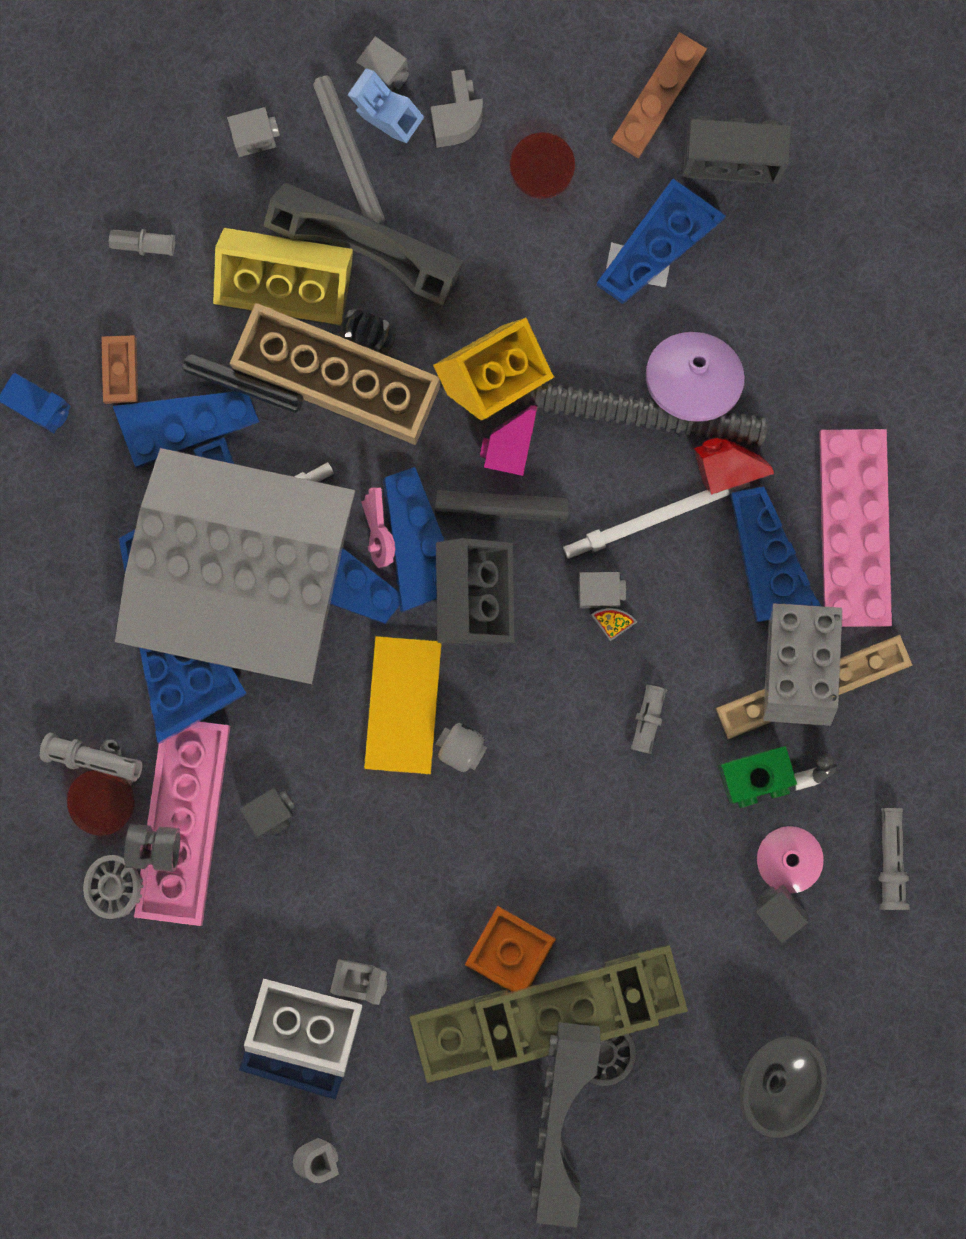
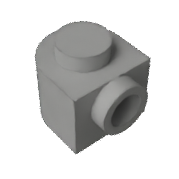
M317 1138L302 1145L296 1151L293 1158V1167L299 1176L314 1183H323L339 1175L336 1165L338 1154L331 1143Z

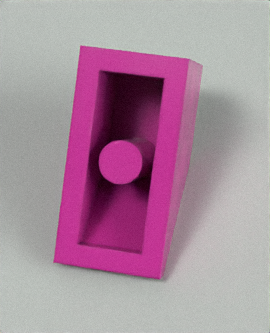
M530 405L493 429L490 439L483 438L480 457L486 458L484 468L523 476L538 406Z

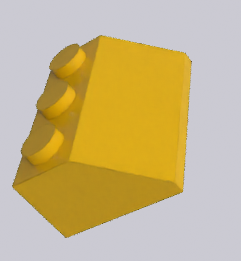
M527 318L504 324L433 365L447 395L480 420L486 419L554 378Z

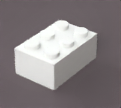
M263 978L244 1043L245 1051L344 1077L362 1012V1005Z

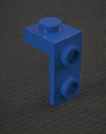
M16 373L12 374L0 394V403L53 434L57 428L64 424L69 415L68 410L71 407L60 396L53 392L45 391Z

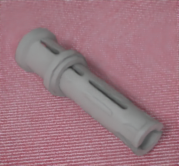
M51 732L44 737L41 743L40 759L43 762L56 761L64 763L69 769L89 768L134 782L137 781L142 772L141 760L126 758L86 747L82 740L74 739L69 741L61 739L56 733Z
M881 808L883 872H880V876H878L879 881L882 882V903L879 904V909L910 910V905L906 903V882L909 881V876H907V872H904L903 808Z

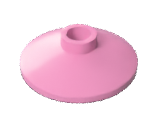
M787 826L772 831L763 839L758 849L757 865L764 881L770 887L773 886L775 890L784 885L790 893L804 891L817 881L823 869V852L819 842L811 833L799 827ZM789 854H795L798 858L797 864L793 867H790L786 862Z

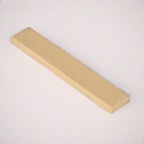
M897 635L840 658L839 695L912 666L901 636ZM765 689L715 708L727 739L770 723L769 721H763Z

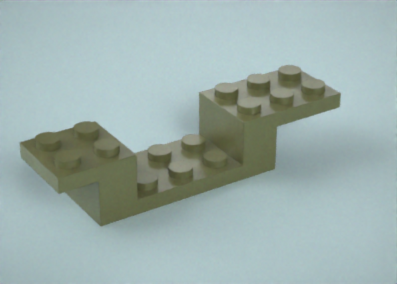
M670 945L604 962V967L508 993V990L504 989L410 1015L409 1018L426 1082H434L491 1066L492 1070L495 1071L546 1057L549 1051L550 1035H557L558 1022L599 1026L600 1041L658 1026V1019L687 1012L688 1009Z

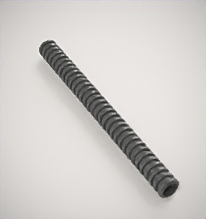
M548 383V386L541 385L512 402L513 407L517 408L518 405H524V409L530 405L538 406L537 411L539 408H544V412H548L550 409L554 410V414H558L559 411L564 412V415L567 416L569 413H574V417H579V414L584 415L585 419H589V416H594V420L604 418L605 422H609L612 419L617 424L620 421H625V425H629L631 422L635 423V427H639L640 424L645 425V428L648 429L650 426H655V430H660L662 427L665 428L666 432L675 429V433L685 431L686 435H690L693 432L698 437L701 434H705L706 438H711V435L720 439L725 437L730 441L736 439V443H741L742 440L746 441L748 445L756 442V446H762L764 443L768 425L766 417H761L760 420L756 419L754 415L746 418V414H741L739 417L736 416L735 412H731L730 415L724 414L709 421H687L669 414L657 403H654V399L645 402L644 398L641 397L639 400H634V396H629V399L624 398L623 394H619V397H614V393L603 395V391L595 394L591 389L588 392H583V388H579L577 391L573 390V386H569L568 389H564L563 385L560 384L558 387H553V383ZM442 385V387H441V392H443L442 395H443V396H447V393H446V391H445V389H444V387H443V385Z

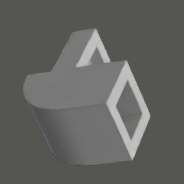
M464 69L451 71L455 103L431 107L436 148L456 145L469 140L481 125L483 101L482 99L475 100L472 80L466 81Z

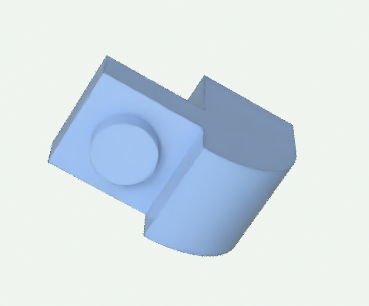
M367 68L348 93V96L358 106L356 112L362 118L392 138L404 143L408 142L424 118L408 97L392 92L375 71Z

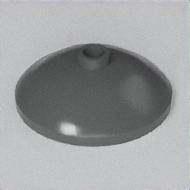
M784 1036L768 1042L752 1057L741 1080L740 1106L744 1118L754 1130L767 1137L782 1138L800 1131L813 1119L822 1104L827 1086L826 1065L818 1049L810 1042L799 1037Z

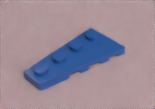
M237 391L113 406L136 468L155 462L160 448L181 452L259 422L250 396Z
M415 467L383 479L388 522H390L391 534L395 542V575L399 587L401 613L437 600L436 542L444 541Z
M758 487L732 492L730 498L756 623L770 620L773 603L821 606L810 587L805 571L803 572L796 558V552L791 542L788 541L782 523L765 488Z

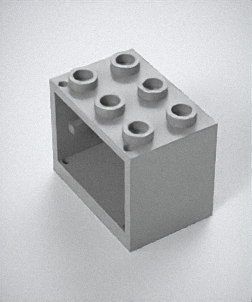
M773 603L768 626L763 721L831 726L838 710L842 608Z

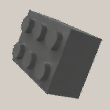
M699 116L696 119H691L684 139L682 177L779 184L789 165L791 126L782 125L781 122L774 120L757 124L749 123L747 119L743 118L716 121V118L712 116Z
M467 538L436 542L438 643L469 645L515 643L513 543Z

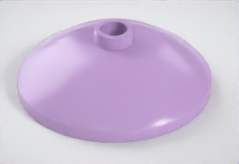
M684 332L668 337L653 350L647 363L646 383L652 398L669 414L687 421H709L726 414L738 402L744 387V370L738 355L725 342L705 333ZM694 363H700L703 367H697Z

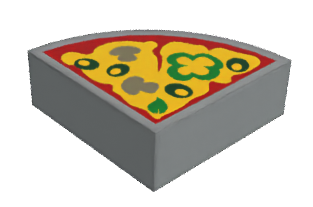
M614 608L601 609L591 614L609 642L637 623L627 612Z

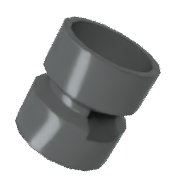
M130 824L125 841V867L146 869L149 865H152L154 870L175 872L180 851V829L159 827L156 831H153L150 825ZM148 844H152L151 850H148Z

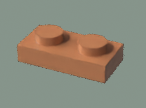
M134 335L102 337L103 402L105 404L138 403L137 338Z

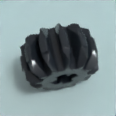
M353 309L349 310L346 317L343 318L339 336L387 356L389 350L393 347L397 331L394 325L387 320L381 319L379 316L372 315L369 312L366 313Z

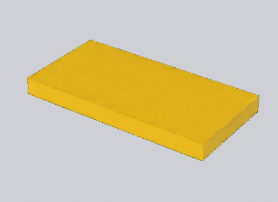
M375 636L364 769L431 774L442 643H438V641Z

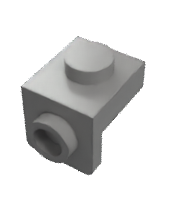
M338 959L330 992L334 995L366 1000L372 1004L379 1005L381 997L387 989V972L376 966Z

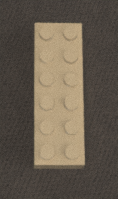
M255 303L230 361L231 367L236 371L301 394L304 400L414 445L417 444L441 386L440 379L436 375L258 303Z

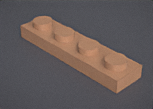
M679 32L611 142L639 159L703 58L707 48Z

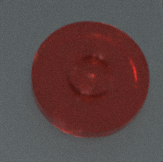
M546 132L528 135L516 145L512 152L510 160L512 179L515 185L528 196L539 199L557 196L570 185L575 171L573 151L567 142L557 135Z
M92 769L77 777L71 784L67 794V808L73 822L83 831L97 836L109 835L124 827L132 817L135 807L134 793L126 779Z

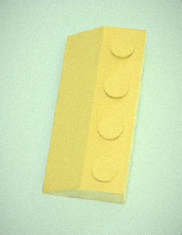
M224 228L215 247L213 304L253 310L255 303H258L290 317L341 325L351 276L353 249Z

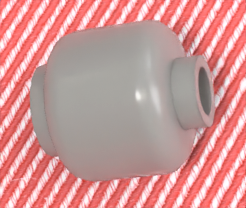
M462 723L455 724L451 730L445 727L435 744L441 747L438 753L439 759L460 772H466L470 768L475 770L487 749L483 745V735Z

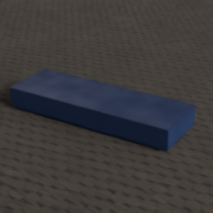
M247 1051L244 1052L239 1071L335 1100L343 1078Z

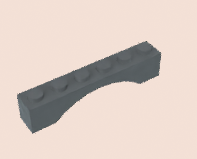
M286 182L270 199L263 225L291 239L325 242L353 249V251L369 257L392 271L406 283L412 292L441 305H444L453 291L464 262L457 257Z
M558 1022L557 1035H550L548 1056L554 1057L553 1067H546L545 1087L550 1088L549 1097H543L541 1118H546L547 1120L546 1128L539 1127L537 1148L543 1149L542 1158H535L534 1179H539L538 1188L532 1187L530 1209H536V1223L577 1227L581 1200L580 1177L572 1168L564 1151L561 1131L572 1101L581 1089L597 1075L601 1044L599 1026Z

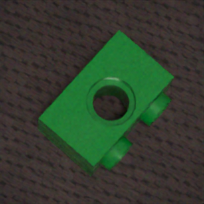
M786 746L718 765L728 801L731 804L738 803L739 808L758 803L757 797L769 793L771 799L790 794L789 787L797 785ZM756 768L761 769L766 775V782L760 788L753 786L750 781V774Z

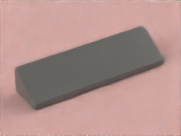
M438 490L435 511L440 515L565 522L568 518V499Z

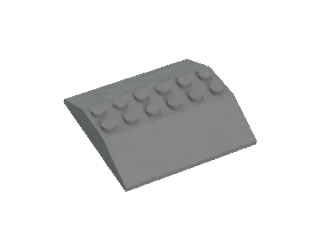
M160 448L141 504L125 571L115 642L312 685L355 490Z

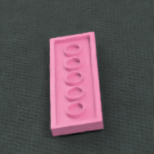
M887 429L820 430L823 607L842 608V627L892 626Z
M197 722L159 744L147 825H150L153 831H156L159 827L179 828L180 851L175 872L154 870L152 865H149L146 869H141L140 878L143 879V888H141L140 894H142V898L139 899L140 902L135 906V918L196 926L203 925L231 727L229 725ZM148 844V850H151L152 844Z

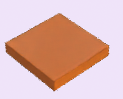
M497 905L465 965L511 992L530 987L556 938Z

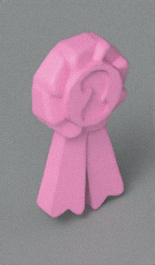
M369 488V494L365 495V500L361 501L371 531L368 551L371 553L375 565L378 568H382L394 562L395 542L392 534L384 527L381 488Z

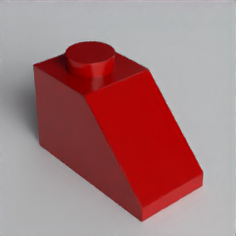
M712 438L705 441L702 446L694 448L701 479L711 495L774 474L772 466L762 456L726 438Z

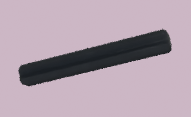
M193 354L186 356L182 368L186 373L293 413L300 411L302 408L304 397L301 394Z

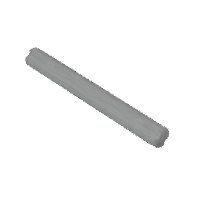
M328 75L315 79L313 86L362 214L372 221L383 224L385 217L333 82Z

